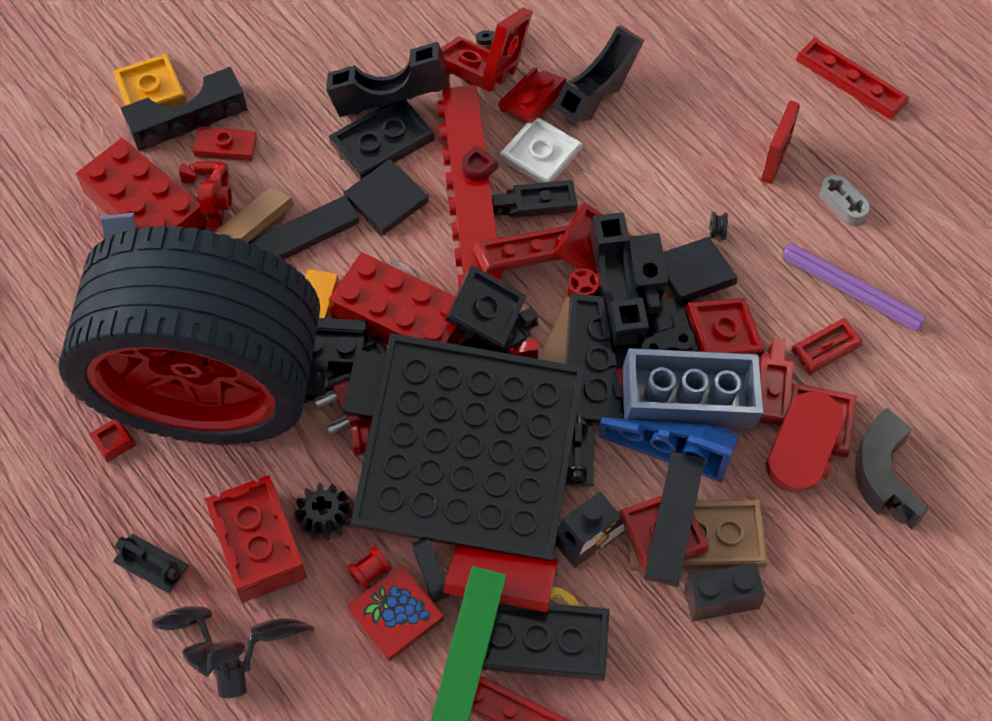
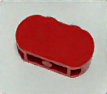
M805 392L795 397L789 404L765 463L768 477L780 489L788 492H803L812 488L821 478L827 479L834 462L829 459L833 447L836 449L840 447L846 432L841 429L844 421L842 409L832 397L821 392Z

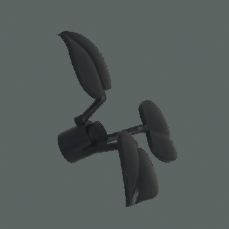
M202 606L177 608L152 619V626L162 630H176L192 625L200 628L205 642L184 648L182 650L183 658L205 677H208L214 670V673H216L218 696L221 698H235L247 692L245 672L251 671L250 661L256 642L260 640H279L307 630L314 632V626L296 619H270L251 627L252 635L249 637L247 649H245V644L239 641L212 642L204 621L212 617V611ZM246 650L244 661L241 662L239 655Z

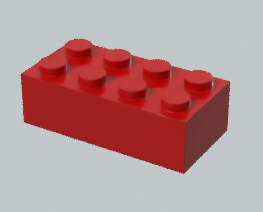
M123 137L76 172L82 190L88 198L108 215L134 213L136 227L139 229L149 226L153 228L157 226H167L168 228L180 226L183 229L190 227L203 231L206 228V216L201 214L199 202Z
M363 252L359 254L328 299L333 319L366 320L368 335L372 338L379 336L381 342L388 345L390 333L456 345L465 333L445 321L455 298L454 295Z

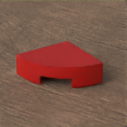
M538 340L523 341L521 347L516 349L511 347L506 354L538 359Z

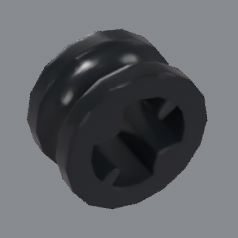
M711 212L710 239H714L716 236H719L721 240L726 239L728 213L723 212L719 216L716 212Z

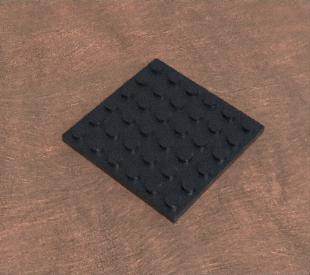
M390 333L352 513L351 527L417 539L429 538L430 541L553 561L584 367Z

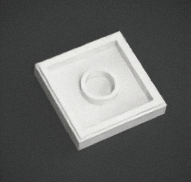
M538 117L533 123L528 122L502 150L500 160L537 183L554 182L582 150V143Z

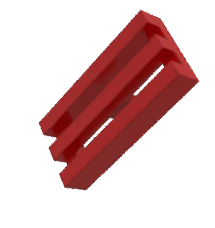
M842 318L793 345L791 352L794 356H799L798 361L801 365H806V371L811 375L861 347L863 340L847 320ZM842 329L845 330V333L806 353L805 350ZM850 338L852 339L851 341L847 342L846 344H844V345H842V346L836 348L835 350H833V351L827 353L826 355H824V356L818 358L817 360L813 361L814 358H816V357L822 355L823 353H825V352L831 350L832 348H834V347L840 345L841 343H843V342L849 340Z

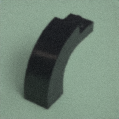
M886 408L872 421L858 447L855 458L856 481L864 500L877 515L887 507L898 522L906 524L912 530L922 520L929 508L906 489L893 473L891 455L906 442L912 429L890 409Z

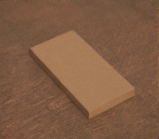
M761 499L696 501L694 515L708 543L709 550L704 554L684 560L682 569L729 568L756 563L757 567L767 566ZM627 502L626 507H629V506H632V505H635V504H638V503H641V502ZM628 537L630 570H643Z

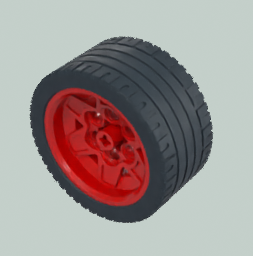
M149 226L142 227L141 229H130L128 232L122 231L99 242L87 256L59 358V373L68 390L80 401H83L85 405L93 407L94 411L104 414L105 417L111 420L115 419L118 423L130 425L131 428L141 429L146 433H155L166 438L173 437V439L181 441L182 439L195 443L199 441L206 444H239V442L244 444L251 443L252 441H262L263 439L267 440L288 431L299 421L302 415L320 316L319 297L309 280L300 271H297L293 265L287 264L286 260L279 256H274V253L269 250H263L260 246L253 243L248 244L245 240L230 238V235L223 233L220 235L215 234L214 231L209 230L199 231L198 228L188 227V229H183L180 226H172V228L167 226L153 228Z

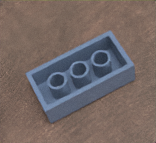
M628 349L622 367L624 419L698 423L714 427L722 426L730 430L754 431L763 415L759 359L757 354Z

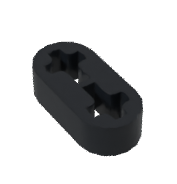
M429 538L413 542L414 554L432 602L450 597L449 594L444 593L445 579Z

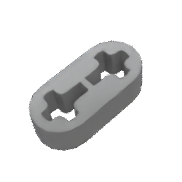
M840 175L827 176L823 180L819 192L821 199L846 224L852 226L862 224L866 220L870 209L869 202L844 177Z

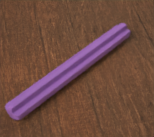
M790 243L785 249L783 259L912 330L918 331L925 322L926 316L794 243Z

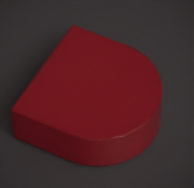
M477 145L462 159V172L466 178L472 181L485 180L499 168V162Z

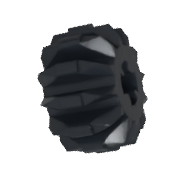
M320 482L317 484V491L315 492L306 488L304 491L306 498H297L296 504L299 509L294 513L296 521L300 522V530L303 533L310 531V537L313 540H316L320 534H323L324 539L329 541L330 533L333 531L341 536L343 533L341 525H350L351 519L348 514L353 511L351 503L346 502L348 499L347 493L344 491L337 493V487L333 483L327 490H324L323 484ZM326 509L327 514L321 515L320 510Z

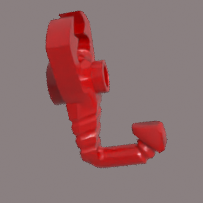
M195 162L188 167L185 163H182L179 169L182 183L196 181L197 173L211 174L210 178L205 179L200 189H198L197 200L200 204L201 214H207L209 219H206L204 231L217 232L223 226L224 210H231L232 190L228 186V165L223 162Z

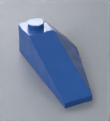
M602 417L598 437L667 463L670 462L672 451L705 458L702 476L722 483L739 435L733 434L725 427H714L708 424Z

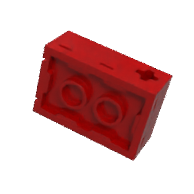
M270 475L258 478L259 482L257 483L253 480L221 492L219 497L213 495L205 498L231 577L242 603L308 578Z

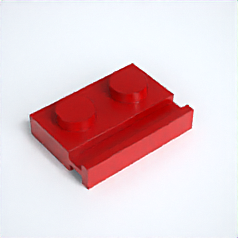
M533 67L498 102L500 111L503 113L508 111L513 117L533 123L558 98L566 78L544 70L539 72L537 68Z

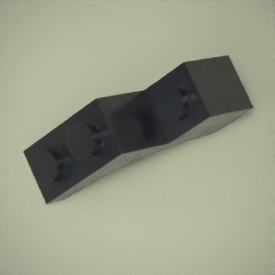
M617 26L606 46L592 64L580 75L565 82L553 108L576 123L591 120L604 94L620 91L645 40L625 27Z

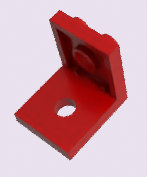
M522 7L499 22L496 26L490 50L461 36L441 47L450 68V74L464 79L469 85H477L489 92L493 90L495 82L498 84L505 82L508 73L511 75L516 73L533 11Z

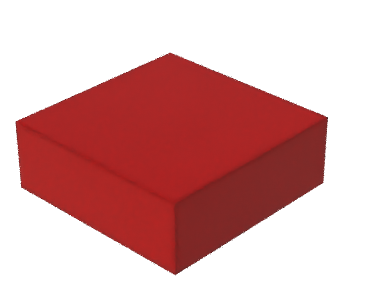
M115 419L89 433L106 462L136 446L123 424L118 423Z

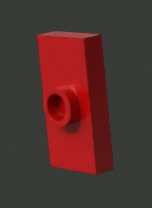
M198 127L193 146L194 157L253 161L258 138L256 131Z

